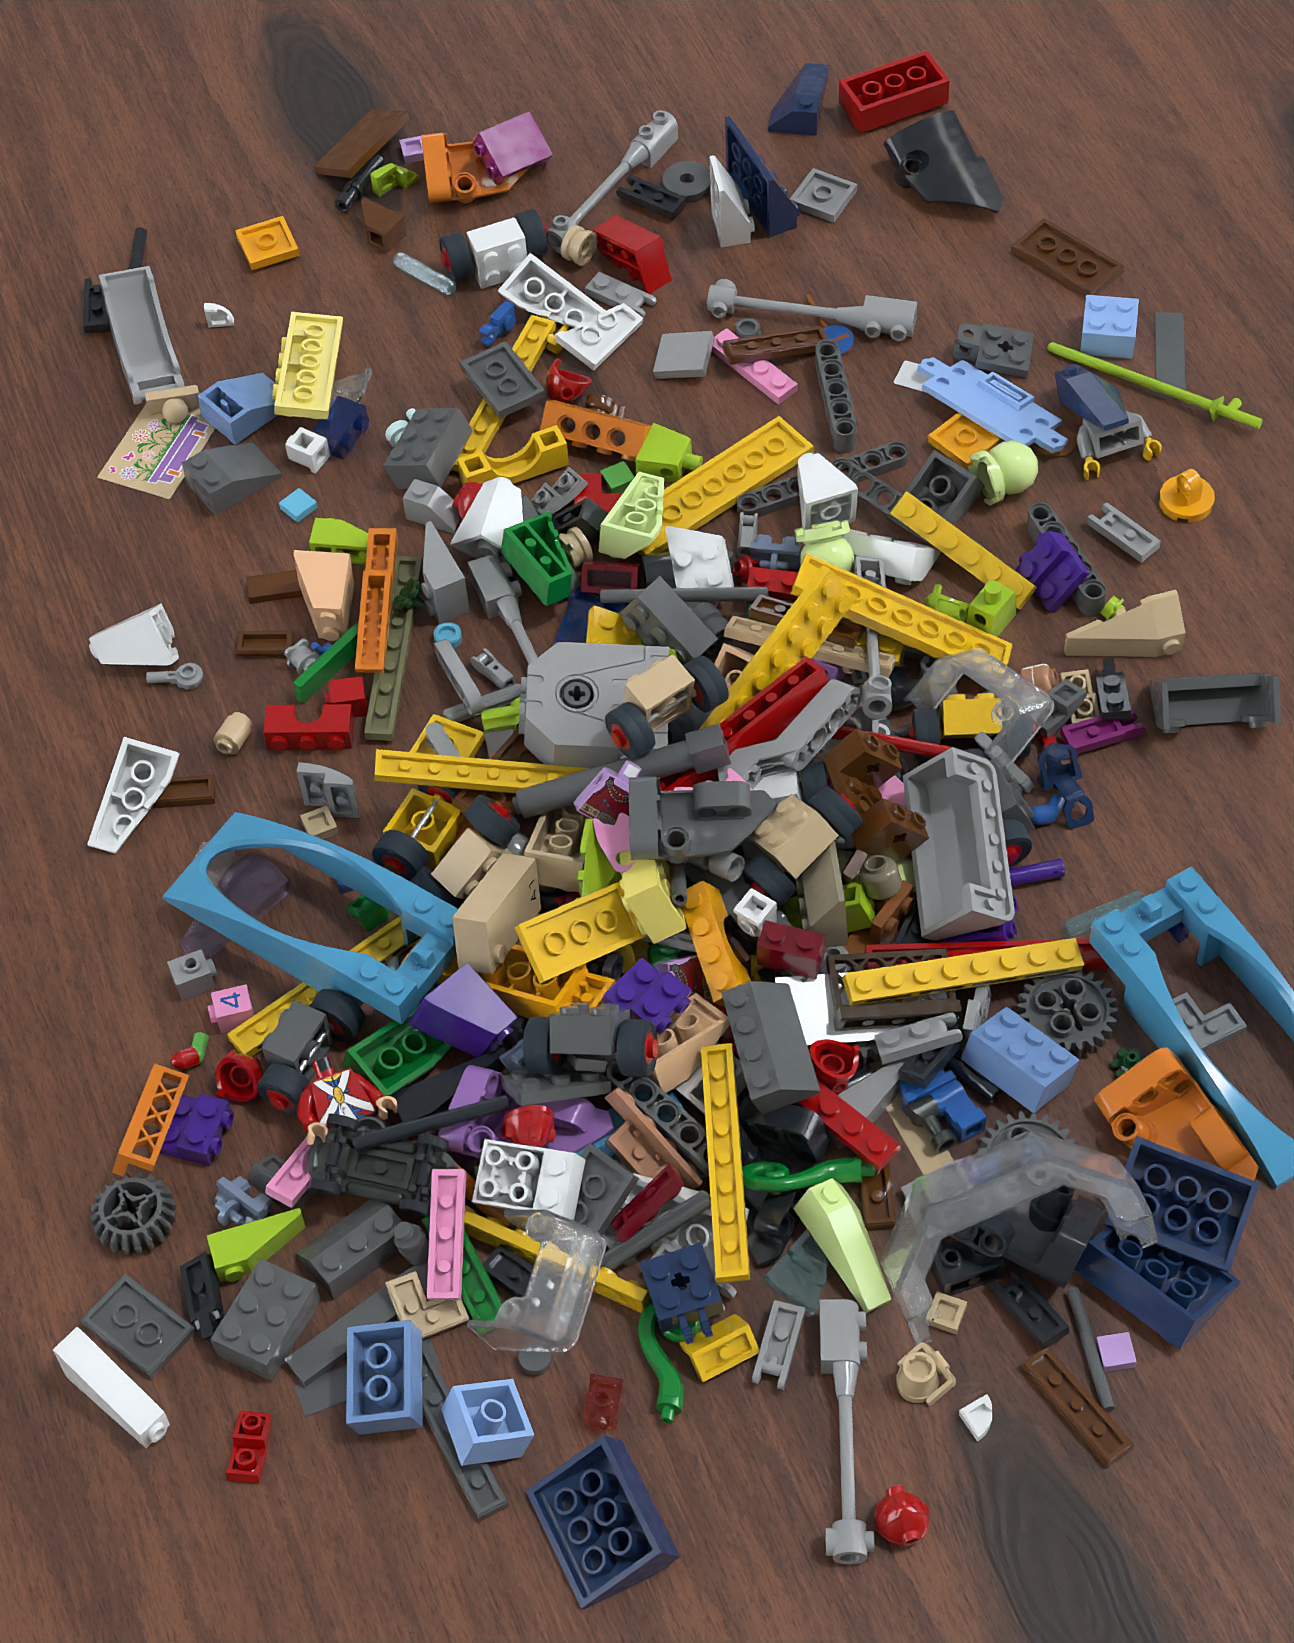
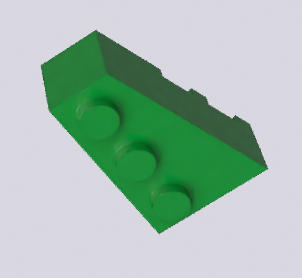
M550 511L505 528L503 530L501 554L545 606L569 597L573 575L564 548H561L559 543V534L554 529Z

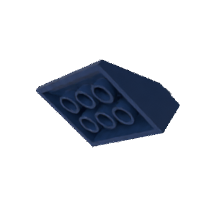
M725 117L726 171L741 189L743 199L748 200L749 208L769 237L797 228V216H799L797 204L789 199L785 187L780 186L774 171L769 170L764 157L757 153L731 117Z
M1136 1136L1104 1225L1229 1273L1260 1183Z
M1110 1227L1104 1229L1088 1242L1074 1269L1089 1283L1095 1285L1111 1297L1114 1302L1123 1306L1135 1315L1139 1321L1147 1324L1178 1349H1181L1197 1335L1241 1283L1240 1280L1230 1273Z
M605 1435L601 1436L526 1490L581 1609H586L654 1576L680 1558L621 1440Z

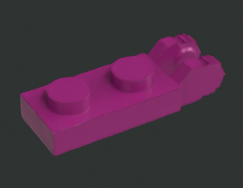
M1131 709V719L1102 721L1100 715L1061 727L1060 735L1065 745H1072L1077 754L1124 741L1125 739L1131 740L1140 737L1146 730L1142 723L1130 724L1138 718L1135 709Z

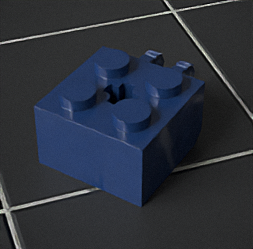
M702 1242L639 1262L642 1277L661 1332L680 1327L686 1344L694 1342V1336L688 1324L700 1320L703 1335L706 1338L713 1336L708 1317L723 1313L724 1309Z

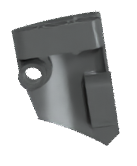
M656 776L629 777L631 860L667 859L672 863L679 864L692 857L730 853L759 827L777 803L765 790H750V785L744 781L701 782L694 785L693 790L662 791L660 788V778ZM682 844L681 847L677 848L672 847L671 845Z

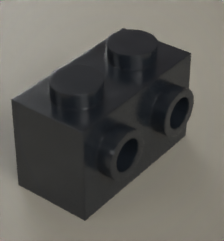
M960 1241L952 1244L949 1242L942 1243L930 1251L929 1267L941 1293L949 1296L1004 1278L1006 1263L1002 1256L998 1258L989 1257Z

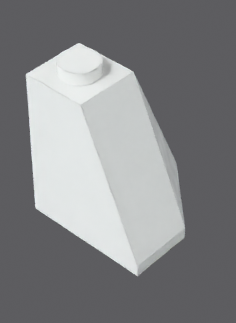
M497 477L484 482L450 545L472 558L479 559L483 556L494 555L499 558L501 563L507 561L501 554L503 530L523 522L521 489L512 485L510 480L503 477Z
M162 604L145 610L89 638L91 642L89 644L90 651L96 659H99L101 664L170 665L179 659L177 649L171 647L172 638L175 637L174 630Z

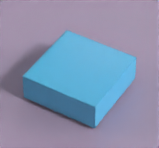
M300 488L279 502L280 509L297 523L318 508L317 502Z

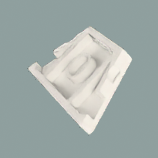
M671 526L665 527L676 588L734 587L726 543L722 536ZM704 602L685 603L692 610L694 607ZM711 602L715 607L718 602Z

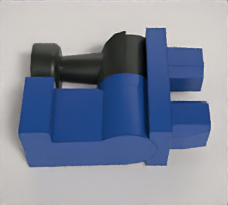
M942 1069L926 1089L903 1080L898 1083V1091L903 1100V1112L910 1118L913 1125L918 1127L924 1126L931 1134L930 1144L936 1153L947 1151L957 1142V1139L961 1144L985 1131L987 1116L980 1107L976 1108L962 1085L956 1080L952 1070L945 1073ZM943 1117L950 1129L943 1130L938 1119Z

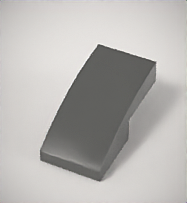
M1064 679L1046 693V702L1030 713V721L1034 722L1035 731L1049 738L1075 713L1086 698L1087 692L1069 680Z

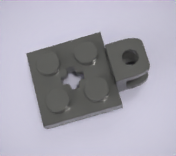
M966 323L960 324L952 356L958 360L975 363V368L1027 378L1034 333L988 323H982V326ZM964 333H970L972 337H966ZM965 347L968 349V352H962L959 348ZM1002 348L1008 349L1007 353L1002 352Z

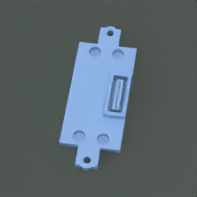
M931 357L930 359L922 360L921 364L918 365L917 371L930 378L922 384L921 389L1004 441L1014 440L1026 446L1035 443L1050 453L1063 450V447L1067 444L1068 439L1054 431V429L1061 426L1062 420L1033 403L1034 396L998 374L991 372L987 375L964 360L949 367L936 358Z

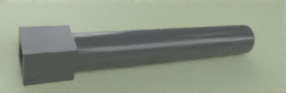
M720 724L712 725L686 733V740L650 750L636 759L623 758L516 790L517 797L512 798L517 815L522 814L524 819L573 805L576 798L604 767L619 773L626 760L635 763L642 769L637 777L656 776L661 779L691 769H695L697 774L731 764L727 742Z

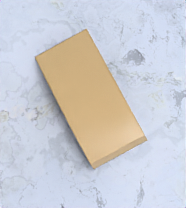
M1089 670L1060 673V682L1067 679L1087 692V696L1082 704L1069 718L1070 723L1073 724L1100 716L1096 694L1092 691Z

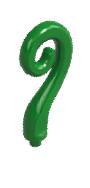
M861 1157L829 1160L803 1172L789 1175V1169L783 1164L757 1162L742 1167L743 1187L760 1192H781L815 1186L832 1178L838 1183H862V1176H875V1168L869 1163H862Z
M650 1300L639 1318L638 1339L644 1356L659 1381L656 1409L661 1412L660 1421L664 1424H672L674 1415H679L682 1412L684 1402L683 1384L677 1370L657 1343L655 1337L657 1318ZM700 1320L688 1324L693 1336L700 1330ZM680 1327L662 1333L672 1342L680 1343L685 1341Z

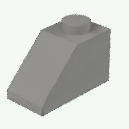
M417 479L413 480L403 496L407 520L423 525L431 521L436 529L452 534L456 533L462 523L458 509L452 507L454 500L439 486Z

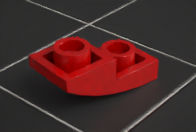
M239 1411L232 1436L233 1449L226 1470L228 1481L260 1484L269 1445L273 1419L272 1413Z

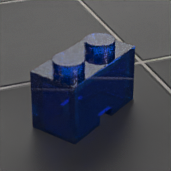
M338 396L329 408L330 416L328 420L321 419L312 432L327 438L330 455L343 459L354 448L359 436L366 432L370 420L367 415L366 405Z

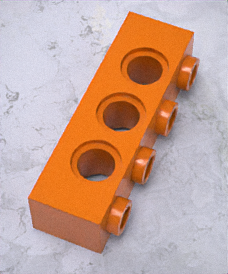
M549 400L545 404L540 431L557 425L564 439L572 440L573 446L587 448L588 445L597 447L596 452L612 455L614 451L621 453L622 459L635 461L652 425L556 400ZM569 418H572L575 422L573 432H570L567 428ZM595 424L600 429V435L597 439L591 433V429ZM619 431H622L625 435V442L622 445L616 440V435Z

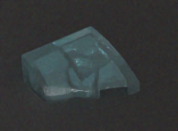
M807 1229L763 1279L797 1306L805 1307L806 1312L814 1315L819 1310V1300L822 1288L826 1282V1271L830 1261Z

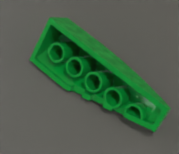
M418 1004L403 1024L393 1020L348 1049L341 1067L343 1070L351 1068L354 1073H359L385 1096H391L431 1070L451 1048V1045L412 1027L408 1023L420 1005Z

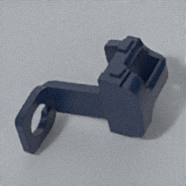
M1057 743L1045 746L1044 751L1038 755L1037 762L1038 769L1040 770L1037 777L1038 784L1044 791L1055 788L1064 798L1063 814L1066 824L1070 829L1093 822L1094 811L1092 801L1075 781L1083 778L1077 761L1078 755L1072 745ZM1070 758V763H1061V760ZM1079 801L1080 804L1085 805L1086 812L1082 818L1073 819L1071 811L1075 807L1074 802Z

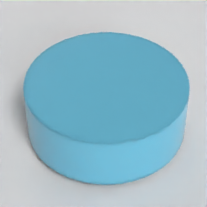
M445 622L438 625L434 630L435 643L448 639L453 649H455L462 642L461 629L455 623Z

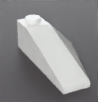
M531 253L498 290L499 294L516 307L573 328L576 324L589 322L597 318L598 314L606 311Z
M852 529L844 534L843 537L850 543L855 555L883 559L885 575L895 577L896 583L911 585L912 581H922L941 552L936 547L909 541L894 540L892 542L890 537L867 536L868 533Z

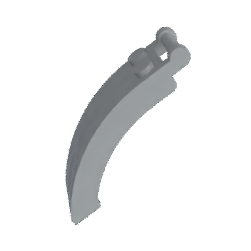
M145 266L99 275L113 338L134 405L142 403V400H146V392L185 387L179 363L167 332L150 267Z

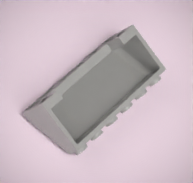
M951 747L903 775L906 808L923 816L926 821L925 828L929 836L927 841L912 851L921 936L933 941L1003 925L1012 920L1015 914L995 768L985 758Z

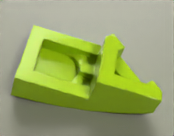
M393 163L370 173L373 193L379 197L397 185L406 189L420 179L417 173Z

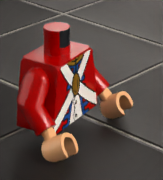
M327 1056L312 1062L318 1080L304 1086V1091L300 1095L297 1117L304 1130L308 1133L307 1143L313 1145L315 1136L321 1137L323 1143L326 1142L328 1129L334 1128L326 1124L328 1114H340L358 1119L376 1112L375 1108H379V1117L385 1120L388 1118L386 1108L392 1109L394 1113H397V1101L391 1096H385L359 1073H354L351 1068L335 1073L330 1057Z

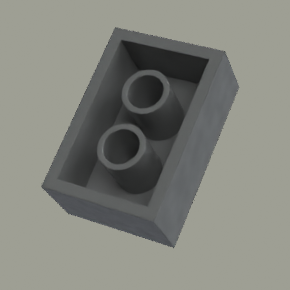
M460 408L416 409L383 467L397 489H408L414 479L441 488L473 430Z
M661 576L619 613L625 625L642 638L645 646H660L674 649L678 661L682 665L700 656L718 639Z
M260 1258L210 1339L216 1355L273 1381L283 1365L284 1359L289 1355L321 1302L316 1283Z

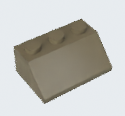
M834 840L801 873V877L795 879L797 895H803L804 897L799 898L800 915L807 916V919H802V928L824 934L825 948L848 945L845 898Z

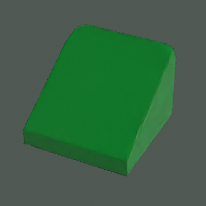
M361 895L345 908L366 931L372 930L390 916L388 909L364 895Z

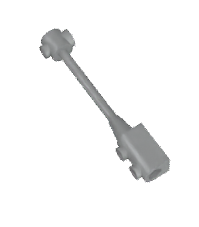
M662 110L654 112L653 119L647 125L639 128V134L631 141L621 164L571 217L559 215L553 219V225L547 230L548 245L555 252L561 254V244L567 231L572 226L577 225L627 171H630L639 164L652 168L678 140V123L670 113Z
M720 279L716 282V285H710L707 299V310L711 311L712 315L717 318L725 317L726 313L734 314L736 306L836 319V321L865 331L868 337L876 338L880 333L890 334L891 338L896 341H903L906 336L913 337L917 317L916 301L866 295L863 306L838 307L835 309L737 296L735 284L728 279Z
M488 555L468 562L470 581L488 618L491 619L499 615L502 617L509 628L512 629L528 664H531L538 657L522 626L518 605V597L522 596V591L517 580L513 582L509 580V577L513 575L508 561L501 563L497 556Z
M856 556L853 574L886 588L883 559ZM867 570L865 577L861 576V572ZM865 626L869 680L863 684L861 689L862 705L867 718L879 720L888 716L892 710V682L880 673L877 631Z
M819 1300L821 1374H833L835 1393L839 1400L842 1520L834 1522L832 1528H825L826 1556H833V1560L841 1564H859L867 1560V1552H874V1531H866V1523L856 1519L852 1399L854 1398L861 1362H867V1342H860V1331H866V1311H859V1305L851 1300Z

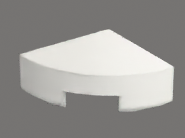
M204 303L208 328L234 326V317L229 310L217 304Z
M987 1394L959 1410V1416L977 1442L987 1434L992 1423V1403Z

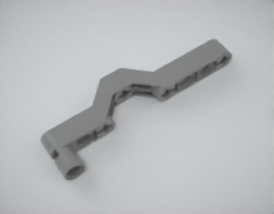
M831 679L776 740L735 749L730 755L731 764L717 769L719 781H725L728 778L727 770L731 768L753 790L763 777L792 770H802L858 708L862 697L861 690L839 680ZM733 852L692 857L686 860V862L704 870L709 869L711 873L731 882L736 881L740 877L745 865L744 858Z

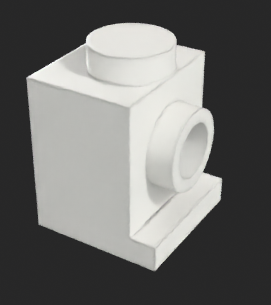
M302 427L294 435L290 436L285 444L288 459L310 468L311 472L315 474L330 457L327 438Z
M752 888L733 909V913L737 914L740 928L753 937H760L765 920L777 923V903ZM757 904L764 908L763 911L757 908Z

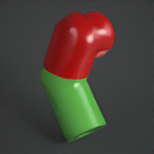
M202 1032L195 1033L191 1047L180 1050L171 1057L172 1066L177 1070H186L202 1063L209 1036Z

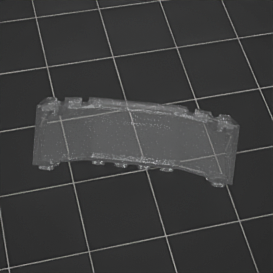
M1028 1130L914 1180L881 1256L880 1263L916 1345L933 1341L928 1328L932 1321L940 1319L925 1278L941 1240L1061 1186L1099 1197L1121 1241L1127 1239V1236L1133 1235L1140 1240L1142 1248L1157 1243L1152 1212L1138 1184L1120 1161L1114 1156L1034 1130Z

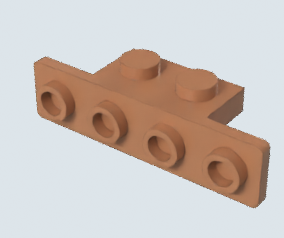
M618 1087L605 1097L625 1122L604 1142L632 1173L654 1179L670 1163L679 1171L685 1188L693 1190L703 1183L696 1167L690 1162H686L679 1155L676 1145L670 1139L662 1136L656 1129L657 1126L653 1119L643 1114L636 1107L634 1098L628 1092L622 1091Z

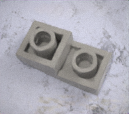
M568 467L552 487L545 482L530 502L540 514L549 511L553 514L572 501L588 485V482Z

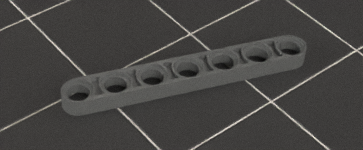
M895 441L847 457L846 459L876 477L904 467L909 460V448L905 443ZM897 451L903 453V456L901 458H893L890 454ZM869 460H876L879 462V465L871 467L865 463ZM845 464L839 465L837 467V469L840 472L843 469L849 468L848 465ZM798 475L740 495L737 499L738 515L740 516L741 512H744V515L758 513V517L799 504V492L792 490L794 486H798ZM862 478L858 481V483L865 481L868 478ZM771 494H777L781 497L777 501L767 499ZM753 503L756 507L748 510L744 509L742 505Z
M837 458L831 462L836 468L842 464L848 465L849 472L846 477L854 482L856 486L860 479H870L871 485L869 489L862 492L858 491L857 496L910 529L890 514L902 498V493L846 458ZM884 492L892 493V501L888 505H880L878 502L879 496Z

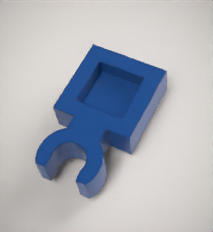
M505 301L490 315V322L484 324L479 330V333L485 335L480 340L483 344L487 346L492 345L496 337L501 338L514 327L516 323L514 304Z

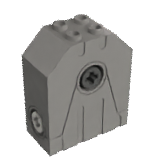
M557 642L528 665L527 677H521L519 734H525L524 746L543 764L593 768L627 758L611 739L605 725V716L608 712L623 704L627 680L634 674H642L647 671L658 659L669 657V647L645 646L644 648V646ZM667 723L653 732L656 744L651 750L668 745Z

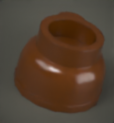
M599 393L589 394L585 403V408L622 418H624L627 410L626 407L615 404L610 397Z

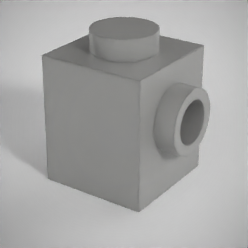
M202 949L167 962L181 1001L216 988L212 978L217 975L215 966L211 958L205 959Z

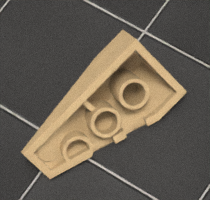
M1172 590L1148 596L1140 600L1142 605L1126 612L1125 608L1115 611L1117 615L1105 622L1096 620L1067 633L1064 647L1065 655L1157 657L1165 654L1171 655L1183 650L1185 628L1177 591Z

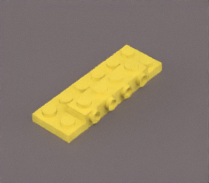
M291 312L287 337H282L281 352L279 353L278 368L276 369L275 384L273 385L274 414L287 417L296 416L328 420L343 317Z

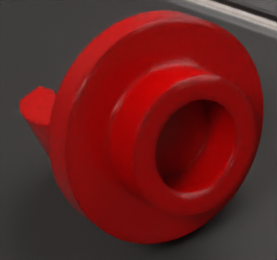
M745 555L739 557L733 565V574L739 583H746L751 567H758L759 561Z

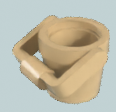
M919 1343L897 1363L900 1368L896 1375V1388L899 1394L909 1402H926L930 1406L954 1387L956 1383L955 1377L949 1370V1364L939 1351H934L926 1343ZM938 1373L942 1374L947 1380L941 1387H939Z

